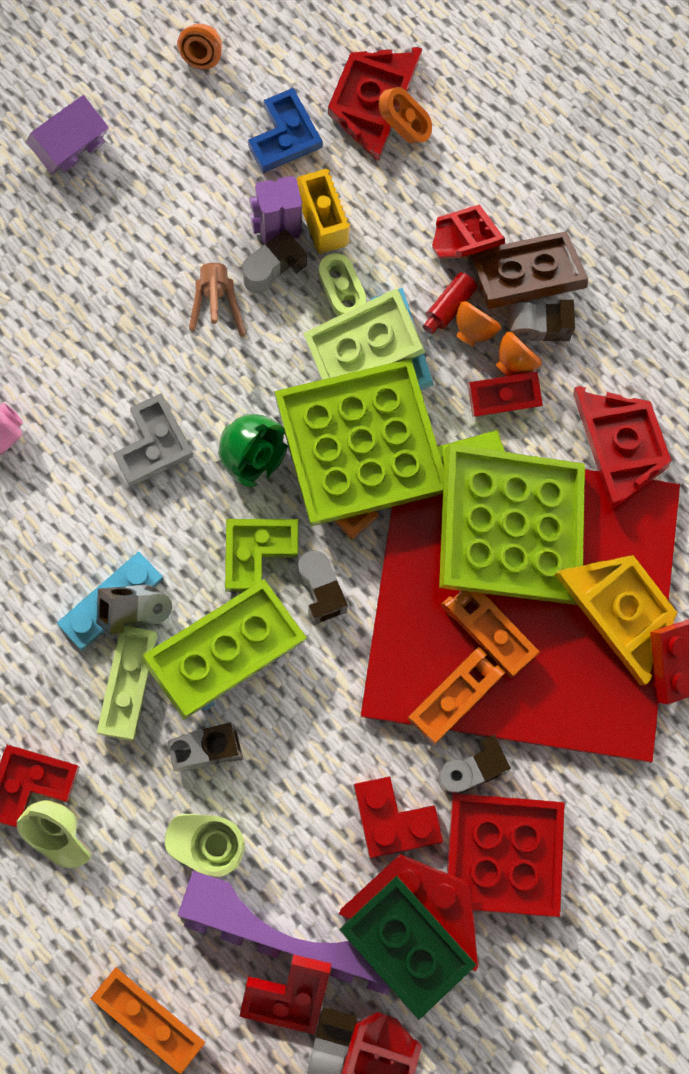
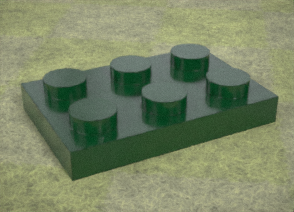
M398 876L393 878L339 929L418 1020L476 966V963Z

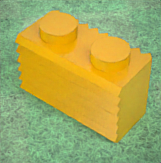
M322 169L299 176L297 178V185L302 200V212L317 253L323 254L346 247L349 243L350 223H348V218L345 217L346 212L343 211L339 194L336 193L337 188L334 187L330 170Z

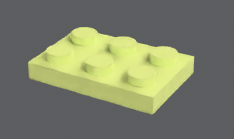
M397 288L303 333L322 380L397 361L413 359L426 353Z

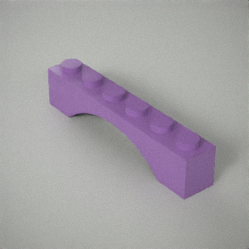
M196 871L192 872L177 915L185 919L183 927L203 934L206 933L207 927L221 931V940L242 946L244 939L258 944L257 952L274 958H278L280 952L292 956L294 954L332 963L331 977L348 983H352L353 977L368 981L367 989L389 995V986L349 941L319 943L288 936L273 929L256 917L239 899L229 882Z

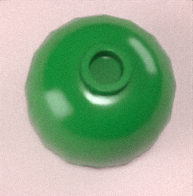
M247 414L234 420L224 428L219 443L218 455L223 469L245 487L259 485L254 481L265 470L268 479L280 466L287 452L288 445L283 442L285 435L284 427L273 419L258 414Z

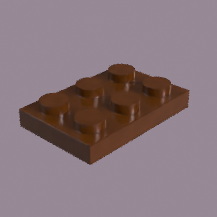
M567 231L503 244L469 255V263L488 309L588 287V276Z

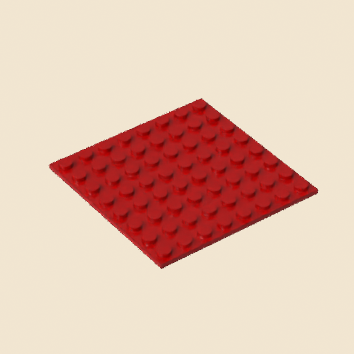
M585 469L583 566L633 555L669 601L680 484L652 480L619 506L611 509L599 472ZM443 494L393 506L391 509L361 718L414 726L408 720V717L478 647L484 651L441 606L448 597L454 598L461 591L439 588ZM485 594L540 652L512 679L505 673L449 731L483 737L495 735L496 739L652 763L659 705L657 703L654 665L649 673L652 675L650 681L646 685H640L578 604L573 605ZM470 602L464 609L471 615L478 607ZM487 654L485 658L496 667L498 664ZM476 668L469 673L478 683L485 678Z

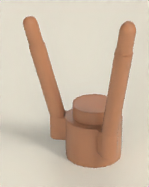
M214 262L204 264L200 268V279L195 281L196 293L189 330L195 331L203 293L206 297L210 298L211 323L216 324L218 322V298L223 297L226 292L239 335L244 337L246 332L234 293L233 279L228 278L227 267L224 264Z

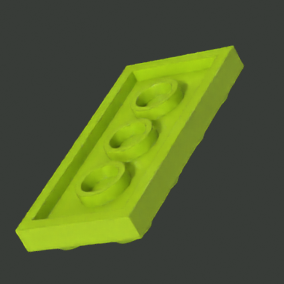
M264 579L142 655L141 660L182 719L185 720L304 643L307 637Z

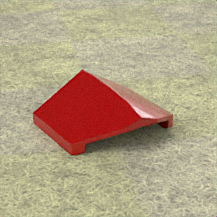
M480 204L437 217L432 248L438 258L465 257L505 244L504 236Z
M376 1012L355 1025L342 1074H415L422 1045L416 1039H413L396 1018Z

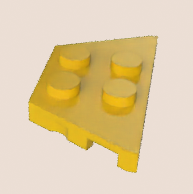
M632 555L567 568L556 572L554 575L640 685H646L652 677L649 673L653 666L650 632L672 625L677 611L640 563Z

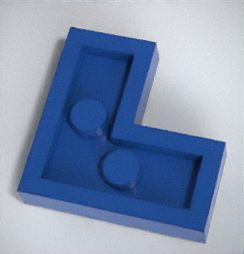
M294 88L263 100L264 109L275 128L248 139V147L262 173L323 148V141Z

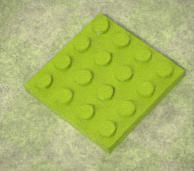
M411 358L274 391V397L282 426L285 429L287 444L310 527L443 494L444 466Z
M449 444L445 448L439 588L577 605L554 574L563 569L583 566L585 463Z

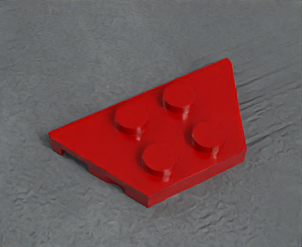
M412 47L411 52L392 53V49L378 50L375 53L367 51L350 52L328 105L327 114L375 160H380L392 127L383 119L380 113L379 98L383 91L387 89L401 87L408 91L422 56V48Z
M577 386L573 392L575 402L610 508H616L668 469L672 460L651 401L638 398L627 399L619 394L607 392L606 396L585 392L586 387Z
M400 854L340 909L339 915L350 919L393 878L398 876L476 963L472 970L476 972L479 967L475 935L476 925L472 906V886L467 881Z

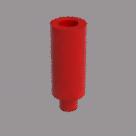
M459 272L426 312L428 320L422 327L427 333L433 335L438 328L445 329L457 315L461 302L468 301L478 289L475 280L463 272Z

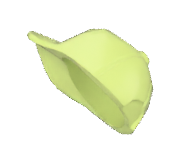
M49 800L39 801L29 806L17 820V829L20 836L30 846L44 854L57 865L64 868H76L90 860V853L76 838L77 819L75 814L65 806Z
M199 814L178 815L171 820L165 834L166 851L172 858L208 876L222 877L235 870L242 860L245 850L244 838L237 825L218 816Z

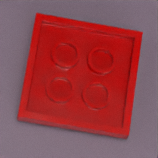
M452 793L447 874L471 883L473 911L560 917L565 802Z

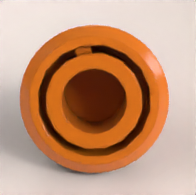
M200 23L193 24L185 28L178 37V51L183 60L190 66L206 70L213 68L219 62L222 55V40L216 29L212 26Z
M467 301L461 302L456 315V323L459 330L456 337L473 347L476 342L487 341L502 329L499 322Z
M513 332L505 333L498 349L500 360L495 365L506 376L530 373L542 366V360Z

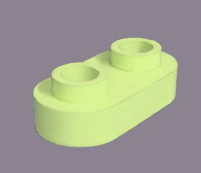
M339 253L325 256L319 264L318 275L334 313L340 316L365 304L366 294L351 261L345 255ZM338 271L341 273V276L333 278L330 276V273ZM345 300H351L355 303V305L352 307H345L343 305V302Z

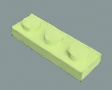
M124 626V633H119L97 728L98 735L135 742L150 674L141 658L143 654L156 647L158 637L156 631Z

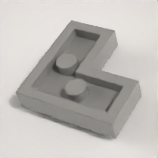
M162 393L130 407V412L144 438L113 453L129 487L193 457V452Z

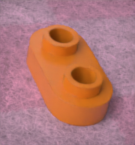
M401 87L383 91L379 98V110L383 119L408 143L415 144L427 141L432 133V121L424 108Z

